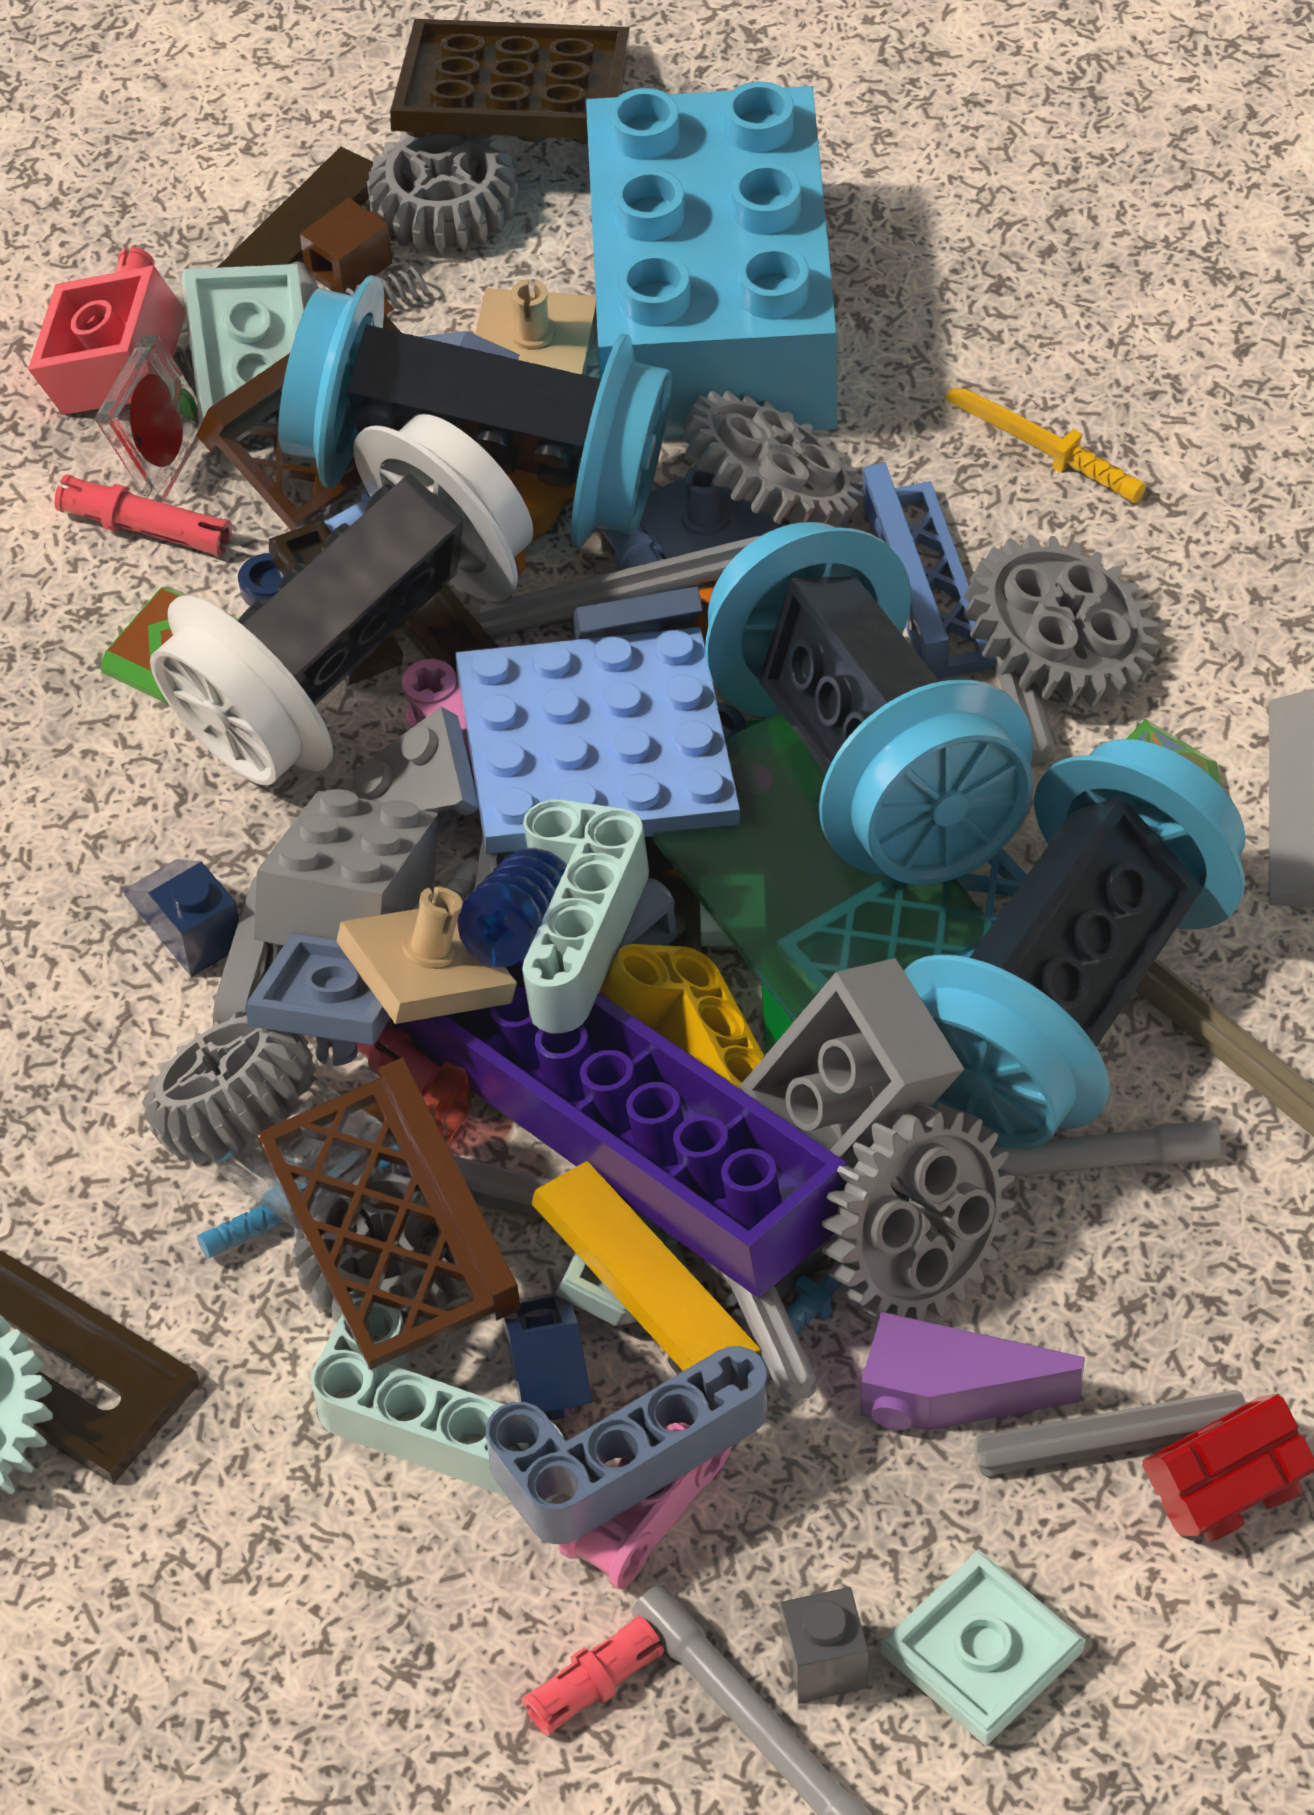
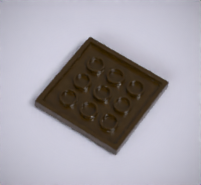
M414 19L390 109L391 131L406 132L409 136L417 138L431 137L437 133L461 134L463 137L471 140H483L493 135L516 136L525 142H540L548 138H572L577 143L588 145L586 99L615 98L622 95L629 52L630 27Z

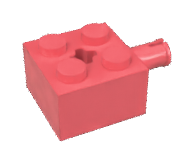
M130 247L129 252L126 248L119 253L115 273L55 284L28 370L62 415L131 403L134 389L138 382L147 374H157L165 382L167 380L186 314L182 304L155 268L153 257L143 249Z

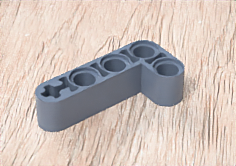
M742 1346L726 1347L716 1351L568 1441L564 1440L546 1414L537 1406L527 1402H510L502 1405L491 1414L486 1424V1440L491 1473L496 1483L533 1533L541 1540L551 1544H568L580 1539L759 1429L764 1424L768 1415L767 1367L763 1359L751 1349ZM673 1423L690 1425L689 1428L682 1431L665 1429L667 1425ZM516 1443L533 1445L524 1451H511L507 1449ZM615 1458H624L632 1461L622 1467L605 1465L607 1461ZM555 1494H566L572 1497L569 1501L561 1504H552L545 1501L548 1497Z

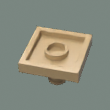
M529 279L516 283L512 290L485 289L475 335L520 354L518 360L586 375L597 322L596 296L548 293L545 284L538 280L534 282V291H530Z
M435 887L432 903L433 892L430 888L425 889L420 895L419 909L345 920L340 923L337 944L395 1024L512 1003L517 982L461 910L463 904L461 897L448 888Z

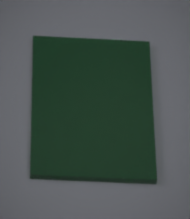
M782 713L725 738L740 808L739 824L653 832V836H650L792 1022L798 1018L837 971L894 958L897 959L902 969L905 970L911 963L926 956H962L976 949L992 926L990 920L956 879L930 885L907 884L897 881L888 875L862 871L839 857L827 841L820 822L819 802L826 773Z

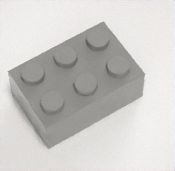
M318 790L257 870L254 940L285 945L292 933L337 940L341 921L413 910L416 904H419L421 892L429 888L435 878L439 813L421 810L415 804L407 801L395 800L383 803L358 798L355 793L348 790Z
M894 958L835 972L744 1080L740 1088L750 1097L847 1162L848 1167L854 1168L859 1160L854 1153L853 1145L855 1142H858L870 1148L874 1144L872 1125L874 1123L892 1129V1118L895 1110L899 1109L913 1115L916 1103H923L931 1107L965 1069L899 962Z

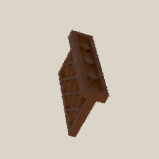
M384 297L383 328L401 332L389 319L394 308ZM289 353L207 410L196 436L210 452L219 447L292 531L359 485L362 479L354 459V469L348 474L345 473L335 488H326L322 491V484L315 460L313 468L283 463V452L280 449L278 438V423ZM276 416L275 424L268 423L269 420ZM249 434L274 438L273 461L251 457L239 441ZM282 477L311 481L312 499L297 509L281 491Z
M403 1057L378 1068L379 1079L256 1133L262 1150L369 1370L492 1313L497 1321L521 1310L518 1284ZM373 1103L376 1104L384 1122L375 1143L342 1133L349 1114ZM333 1122L330 1129L322 1127ZM302 1135L325 1142L313 1171L286 1163L278 1146ZM390 1136H392L398 1150L386 1147ZM336 1146L369 1156L358 1185L324 1175ZM380 1160L408 1168L412 1178L403 1200L369 1189ZM294 1180L307 1184L303 1196ZM319 1188L352 1198L341 1228L313 1220L309 1211ZM418 1192H420L427 1207L414 1203ZM364 1202L397 1212L386 1242L352 1232ZM409 1216L437 1226L440 1236L431 1257L397 1246ZM322 1237L335 1241L331 1253H329ZM346 1245L381 1255L369 1286L340 1276L337 1267ZM447 1248L455 1264L442 1261ZM391 1259L426 1270L415 1300L380 1290ZM437 1273L465 1282L473 1298L472 1301L451 1311L425 1304ZM350 1294L363 1298L359 1311H357ZM374 1302L409 1313L401 1334L374 1346L365 1327ZM420 1317L429 1319V1321L417 1326Z

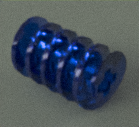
M535 847L518 849L506 856L492 873L488 874L484 881L479 883L475 890L467 896L462 904L461 912L458 914L457 926L459 937L468 953L480 963L493 967L512 966L523 960L539 927L542 926L544 915L567 867L566 863L552 852Z

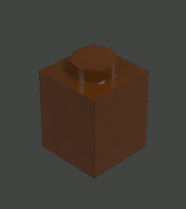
M347 198L300 233L304 266L315 280L331 291L344 294L346 289L349 288L355 292L356 286L361 285L368 276H376L392 264L389 239L391 234L388 224L378 213L368 211L350 198Z

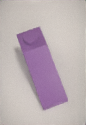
M881 1312L861 1380V1415L871 1417L879 1425L893 1430H905L910 1427L934 1430L1077 1403L1082 1392L1085 1357Z

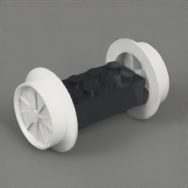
M422 414L415 416L399 431L384 426H369L361 431L354 441L353 449L359 475L371 497L365 507V513L351 526L347 523L338 526L325 540L322 552L308 565L302 562L294 566L280 582L279 592L264 605L259 602L253 604L240 616L238 621L213 604L193 596H179L169 605L168 622L173 636L151 655L150 666L154 679L168 704L191 733L220 761L244 778L257 784L271 785L292 765L314 772L327 768L333 760V745L325 723L315 706L448 582L477 598L488 601L505 600L515 591L518 583V573L514 558L531 543L533 538V524L529 511L520 493L497 462L476 441L451 423L436 416Z

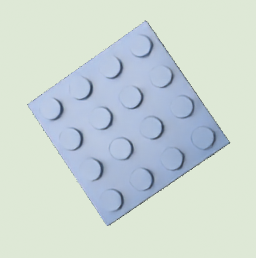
M701 627L456 652L457 676L486 854L527 850L523 825L524 816L531 807L547 800H567L632 811L641 819L644 837L739 827L740 808L714 687L706 664Z

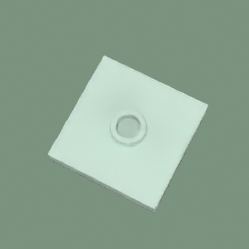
M978 1549L880 1642V1654L982 1744L987 1746L1084 1652L1085 1639Z

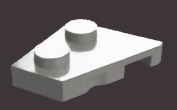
M442 706L352 772L358 798L383 803L395 800L407 801L415 804L421 810L432 812L454 809L463 815H468L479 810L458 715Z

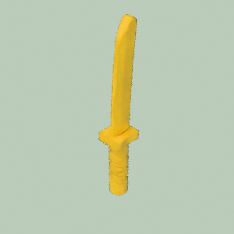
M952 388L945 395L947 401L1054 457L1052 468L1059 472H1063L1068 466L1077 471L1080 470L1083 475L1092 480L1095 479L1097 483L1106 488H1111V491L1134 504L1140 500L1146 490L1145 482L1131 476L1129 473L1126 474L1124 470L1115 465H1110V462L1097 457L1096 454L1086 448H1081L1080 443L1083 434L1075 429H1072L1062 439L1026 418L968 389Z

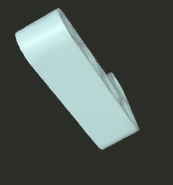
M547 800L536 804L528 810L524 816L523 825L530 868L534 878L540 883L555 886L557 889L524 959L522 971L533 1024L540 1030L548 1033H565L578 1028L588 1018L649 876V866L643 824L640 817L634 812L622 808L567 800Z
M359 1297L353 1301L357 1311H359L363 1298ZM374 1302L368 1317L370 1329L367 1332L369 1336L378 1334L386 1336L380 1341L373 1342L375 1346L401 1334L404 1326L401 1310L392 1307L387 1308L385 1305ZM341 1315L311 1375L318 1416L324 1428L336 1436L506 1496L491 1473L486 1440V1424L491 1414L505 1404L403 1369L408 1353L369 1370L343 1315ZM383 1316L389 1320L391 1331L386 1330ZM345 1390L358 1391L348 1398L340 1399L333 1397ZM415 1412L421 1414L409 1421L396 1420V1417L403 1413ZM553 1424V1425L555 1426V1428L558 1430V1432H559V1433L561 1434V1436H562V1433L560 1432V1430L557 1428V1426H556L555 1424ZM472 1434L484 1437L477 1443L465 1444L458 1442L461 1438ZM516 1443L507 1449L511 1451H524L533 1445ZM560 1494L550 1496L545 1501L550 1502L559 1497Z

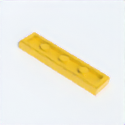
M588 1161L535 1190L532 1205L682 1371L726 1347L742 1346L753 1350L759 1355L761 1349Z

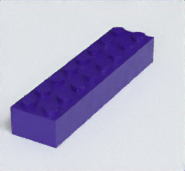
M477 908L467 917L517 982L512 1003L395 1024L391 1019L393 1028H402L409 1033L412 1045L437 1065L448 1070L453 1078L576 1167L588 1161L627 1204L758 1299L834 1234V1232L822 1227V1221L837 1214L839 1206L829 1201L826 1197L829 1192L844 1190L847 1182L839 1175L837 1170L839 1166H847V1162L600 993L597 995L588 1018L578 1028L565 1033H548L540 1030L533 1024L530 1016L522 971L524 959L530 945Z

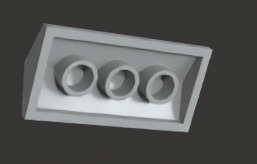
M1314 689L1269 700V905L1314 907Z

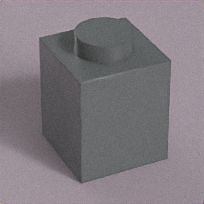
M851 1587L780 1602L781 1640L798 1704L868 1688L869 1651Z

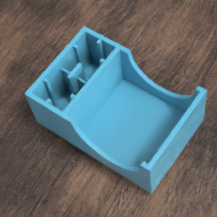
M756 81L740 85L732 91L667 94L657 89L639 88L625 92L615 98L586 99L600 379H602L612 348L617 338L623 333L631 337L636 362L672 371L671 398L663 439L680 438L684 432L681 426L694 403L696 404L700 396L707 398L712 391L723 397L726 391H730L740 401L747 394L757 405L762 407L765 401H768L774 409L782 413L786 411L791 412L794 422L799 425L811 424L813 430L837 429V331L813 86L783 88L771 82Z

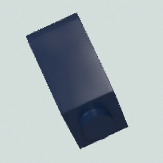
M175 859L123 889L128 901L191 977L229 955L239 923L237 905L235 900L202 861Z
M555 1293L520 1299L521 1310L502 1318L519 1402H527L537 1406L546 1414L549 1420H558L572 1416L578 1412L577 1406L592 1403L579 1324L570 1302L556 1296Z

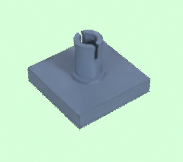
M696 466L689 469L685 477L650 492L640 521V526L649 537L654 536L663 550L661 551L662 559L755 536H762L782 526L775 523L771 515L762 510L757 514L752 512L749 501L745 499L734 501L731 499V489L727 486H714L711 482L715 475L698 470Z
M696 586L577 607L570 621L574 640L656 632L666 627L693 623L702 612L699 589Z
M292 933L246 1003L247 1025L315 1036V1055L318 1061L327 1065L329 1062V1048L332 1047L333 1066L350 1063L358 1054L356 1043L374 1046L390 1016L337 944L336 939Z

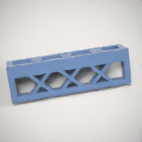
M886 462L864 466V496L862 505L872 534L883 540L894 550L904 564L909 576L911 605L905 628L912 648L937 679L995 668V657H984L981 654L988 640L971 638L970 632L976 622L965 618L966 622L960 620L970 603L964 599V594L969 584L932 482L895 488ZM923 502L927 513L918 526L908 523L901 506ZM931 527H932V529H933L934 534L931 533V532H928ZM918 544H922L942 554L941 560L933 570L922 566L916 549ZM947 571H948L949 577L944 576V574H945ZM934 587L957 597L958 603L949 615L938 610L932 594ZM952 632L973 641L976 652L948 657V634Z

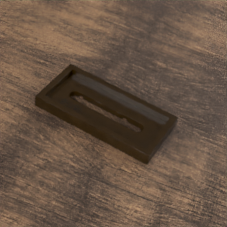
M0 1250V1315L12 1328L18 1329L26 1337L85 1374H90L95 1380L121 1396V1401L115 1408L102 1410L39 1371L35 1375H41L52 1386V1391L35 1401L43 1403L53 1413V1417L45 1422L33 1424V1429L47 1443L114 1485L200 1384L197 1371Z

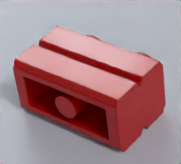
M1272 1394L1253 1399L1142 1460V1467L1156 1494L1161 1497V1504L1173 1528L1180 1537L1203 1534L1207 1542H1212L1241 1528L1245 1522L1240 1513L1262 1501L1265 1509L1268 1510L1280 1506L1303 1493L1304 1490L1299 1480L1314 1472V1456L1304 1437L1299 1434L1297 1430L1298 1425L1285 1399L1279 1394Z

